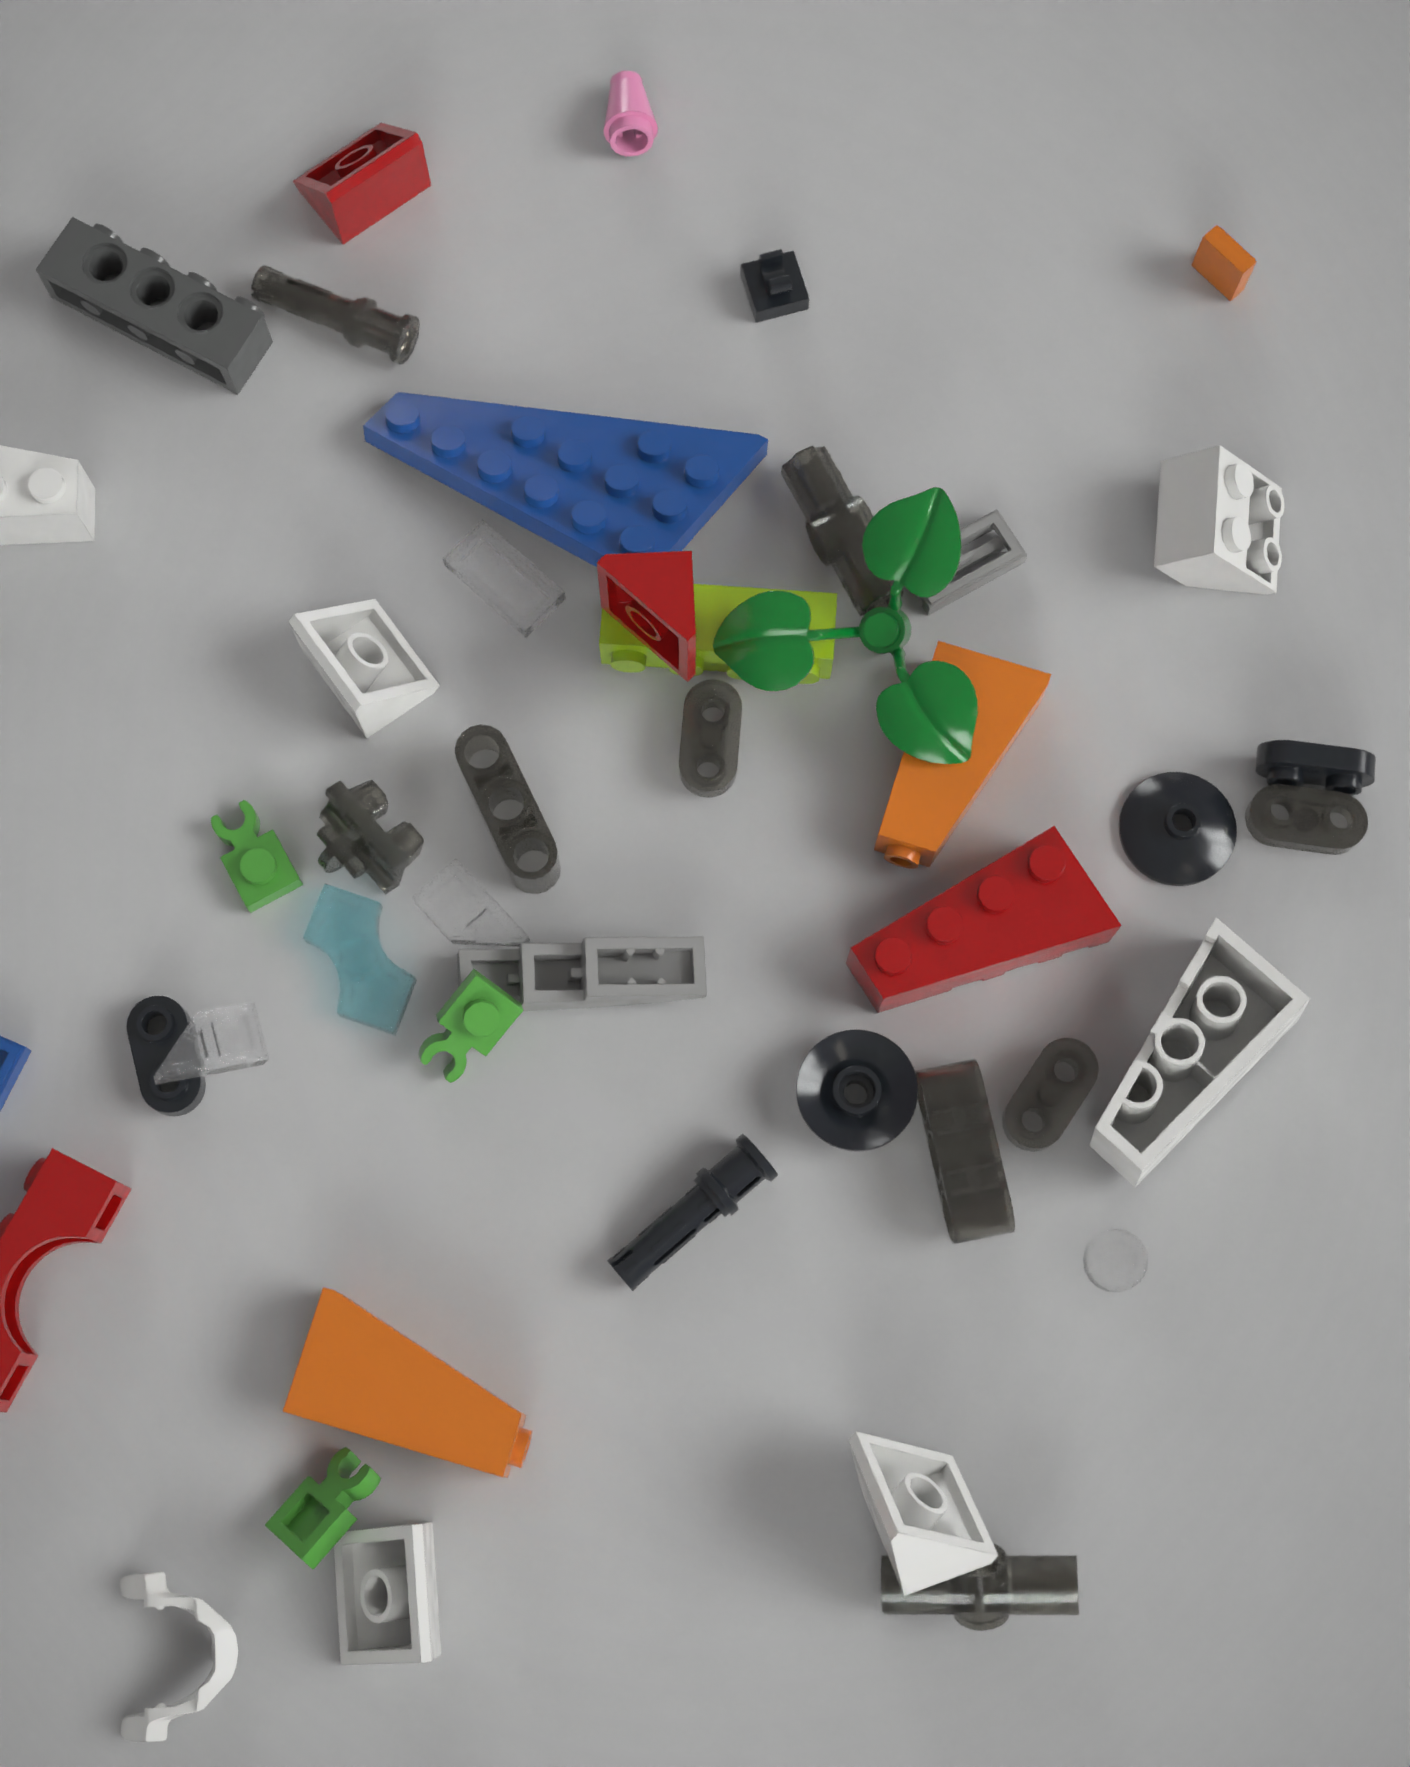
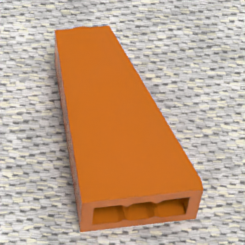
M938 641L932 661H944L959 667L970 678L977 694L978 716L973 736L972 755L964 763L939 764L924 761L903 752L874 850L884 853L886 861L899 867L916 869L919 864L930 867L1039 706L1049 684L1051 674Z
M323 1287L282 1412L499 1477H508L511 1466L523 1467L533 1433L532 1430L523 1428L526 1419L525 1414L345 1295Z

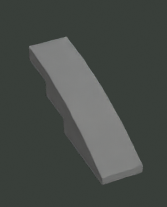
M704 936L585 937L582 943H521L519 949H459L457 954L458 987L470 972L475 969L518 1000L523 1007V1011L635 1005L697 999L707 996Z

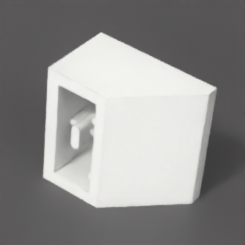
M1221 445L1161 461L1154 567L1186 587L1264 595L1277 593V574L1282 563V553L1279 546L1280 517L1284 513L1282 488Z

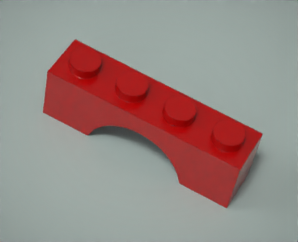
M53 1148L47 1158H40L36 1161L27 1174L23 1186L24 1191L27 1193L15 1214L9 1213L0 1222V1412L7 1413L38 1358V1354L31 1347L23 1333L19 1318V1300L27 1277L44 1257L61 1247L76 1243L101 1244L132 1190L124 1184Z

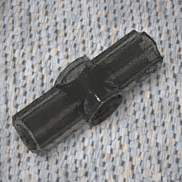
M810 446L797 452L793 458L782 465L781 475L806 518V531L815 553L824 565H832L859 616L865 615L869 610L876 607H887L890 599V589L894 580H883L876 577L869 570L864 560L862 549L863 535L873 517L868 505L860 496L856 495L853 497L825 446ZM903 587V589H902V591H901V597H902L903 594H904V590H905L904 587Z
M994 1544L998 1557L990 1565L905 1596L889 1557L882 1556V1612L884 1614L954 1615V1619L960 1625L979 1631L992 1630L1003 1625L1009 1619V1615H1079L1077 1556H1007L1006 1552L999 1545Z

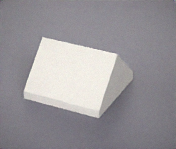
M376 599L296 613L289 620V624L302 651L367 739L434 694L440 687Z
M855 1431L849 1439V1444L862 1494L904 1596L990 1565L998 1557L994 1544L952 1455Z
M433 1522L347 1531L334 1546L341 1665L424 1663L440 1656L442 1652Z

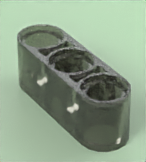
M489 725L471 726L461 733L455 745L456 760L462 778L513 884L525 893L539 894L546 892L556 884L561 872L555 840L505 737L499 730ZM480 750H493L499 754L496 762L490 767L475 768L469 764L471 757ZM510 799L523 804L521 813L513 819L503 820L493 815L494 809L502 801ZM529 851H541L548 856L546 865L539 871L526 872L517 866L520 857Z
M970 1059L915 1070L918 1082V1104L943 1215L952 1244L1013 1233L1015 1231V1219L978 1062L976 1059Z

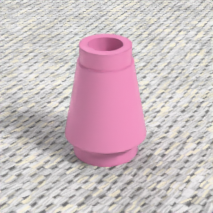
M621 71L616 73L610 80L604 137L616 153L623 156H638L651 148L658 132V126L641 76L633 71Z

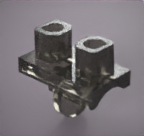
M341 780L327 788L325 795L329 798V801L319 816L325 826L317 832V836L325 844L326 848L320 854L318 864L326 873H332L344 867L354 879L367 872L386 895L400 885L405 868L420 855L424 844L423 837L411 823L405 821L388 832H385L375 820L387 813L389 802L386 794L373 780L366 781L349 790Z

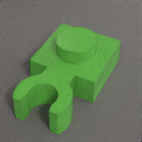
M243 800L239 802V806L245 815V821L240 828L235 830L227 829L218 815L211 817V825L222 842L235 848L233 851L221 856L220 859L246 908L252 913L303 886V883L274 830L272 829L259 837L257 836L260 830L259 816L251 804Z
M473 969L436 1014L438 1023L444 1026L446 1030L444 1033L429 1036L422 1043L418 1053L420 1062L427 1065L436 1053L442 1051L449 1052L453 1055V1058L445 1067L443 1073L445 1080L448 1082L456 1081L465 1071L467 1064L466 1053L473 1047L486 1057L522 1013L523 1007L521 1003Z
M348 1447L342 1448L333 1456L327 1468V1477L320 1485L308 1475L265 1524L274 1535L313 1570L356 1522L357 1518L347 1508L354 1501L362 1500L372 1494L381 1480V1477L366 1463L359 1469L356 1475L350 1478L351 1473L362 1461Z

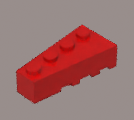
M1052 826L850 947L846 965L876 1012L880 1013L951 991L952 988L978 980L985 981L1004 975L1007 971L1036 962L1039 964L1056 959L1065 953L1081 948H1091L1108 943L1122 925L1056 827Z

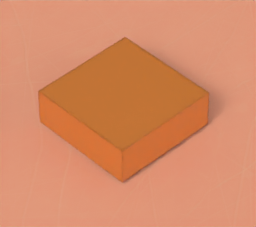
M1216 225L1203 236L1191 266L1231 302L1245 289L1257 261L1228 233Z

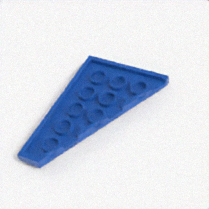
M397 392L363 425L365 442L597 567V562L605 554L682 551L765 458L768 448V439L759 434Z

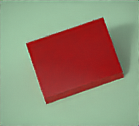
M382 122L293 180L299 192L343 245L431 186L423 142L418 133Z
M692 551L605 554L597 562L601 608L688 682L696 674V623Z

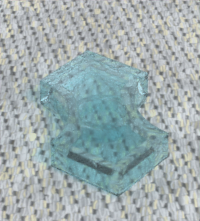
M324 884L303 939L306 943L324 952L336 967L340 980L337 1014L342 1018L396 1036L417 980L411 973L395 965L383 950L379 935V921L383 906L378 901Z

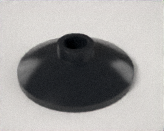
M1166 772L1146 779L1129 794L1119 816V838L1130 862L1148 878L1166 885L1189 886L1211 878L1226 864L1236 843V819L1226 797L1207 780L1189 773ZM1176 814L1187 816L1192 824L1191 830H1178L1173 825L1172 817Z
M859 1029L845 1030L824 1038L809 1051L798 1072L796 1099L803 1120L818 1138L842 1150L868 1151L880 1148L893 1141L907 1127L914 1115L918 1101V1082L911 1061L893 1041L872 1031ZM850 1084H859L866 1090L867 1098L861 1104H852L845 1098L844 1089Z

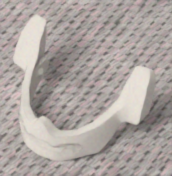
M164 1572L132 1574L124 1576L120 1580L121 1595L125 1599L144 1600V1607H155L158 1610H162L165 1606H175L186 1610L196 1617L197 1622L205 1625L212 1635L211 1656L213 1665L201 1686L189 1696L171 1705L159 1703L154 1707L144 1708L142 1713L126 1715L122 1719L121 1737L132 1742L165 1741L167 1739L168 1724L171 1719L204 1709L231 1680L237 1664V1640L232 1626L205 1601L195 1597L171 1593L167 1589Z

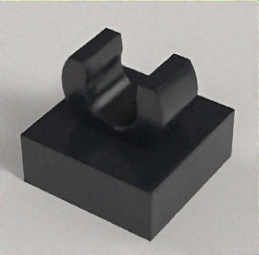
M782 249L760 254L759 260L741 264L740 276L756 323L809 309V295L794 251L783 253Z

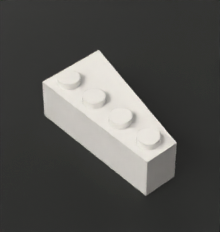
M0 445V545L95 541L96 489L78 460Z
M1216 917L1163 1012H1161L1136 1059L1131 1064L1097 1123L1089 1146L1131 1185L1136 1187L1299 1020L1310 998Z

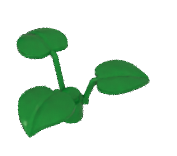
M933 487L921 493L894 501L879 510L868 523L862 542L866 565L876 577L894 581L890 589L888 606L869 610L861 619L859 626L809 630L811 610L804 598L796 594L780 590L767 591L748 598L733 609L720 625L713 641L714 653L746 683L765 691L787 690L797 686L807 677L813 667L815 658L810 641L860 637L864 646L870 651L879 654L891 653L896 675L901 683L884 689L876 702L877 719L885 736L903 752L931 763L957 764L964 763L971 758L973 736L978 716V698L970 678L956 665L944 661L924 662L916 667L910 675L906 668L904 658L906 654L903 649L911 636L910 620L900 610L902 607L901 591L905 586L916 596L933 597L944 590L953 580L960 562V524L955 508L949 496L942 488Z

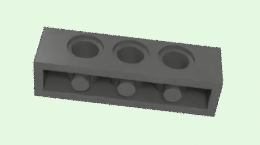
M72 217L36 268L51 298L237 395L273 343L264 319L265 315L253 302L240 296L233 300L223 295L203 276L194 272H189L185 275L171 268L168 262L156 252L148 248H141L138 251L124 244L121 238L111 229L98 223L91 227ZM112 274H119L110 281H104L105 278ZM159 298H167L159 305L150 306L153 301ZM216 322L209 329L201 331L196 330L200 325L204 323Z

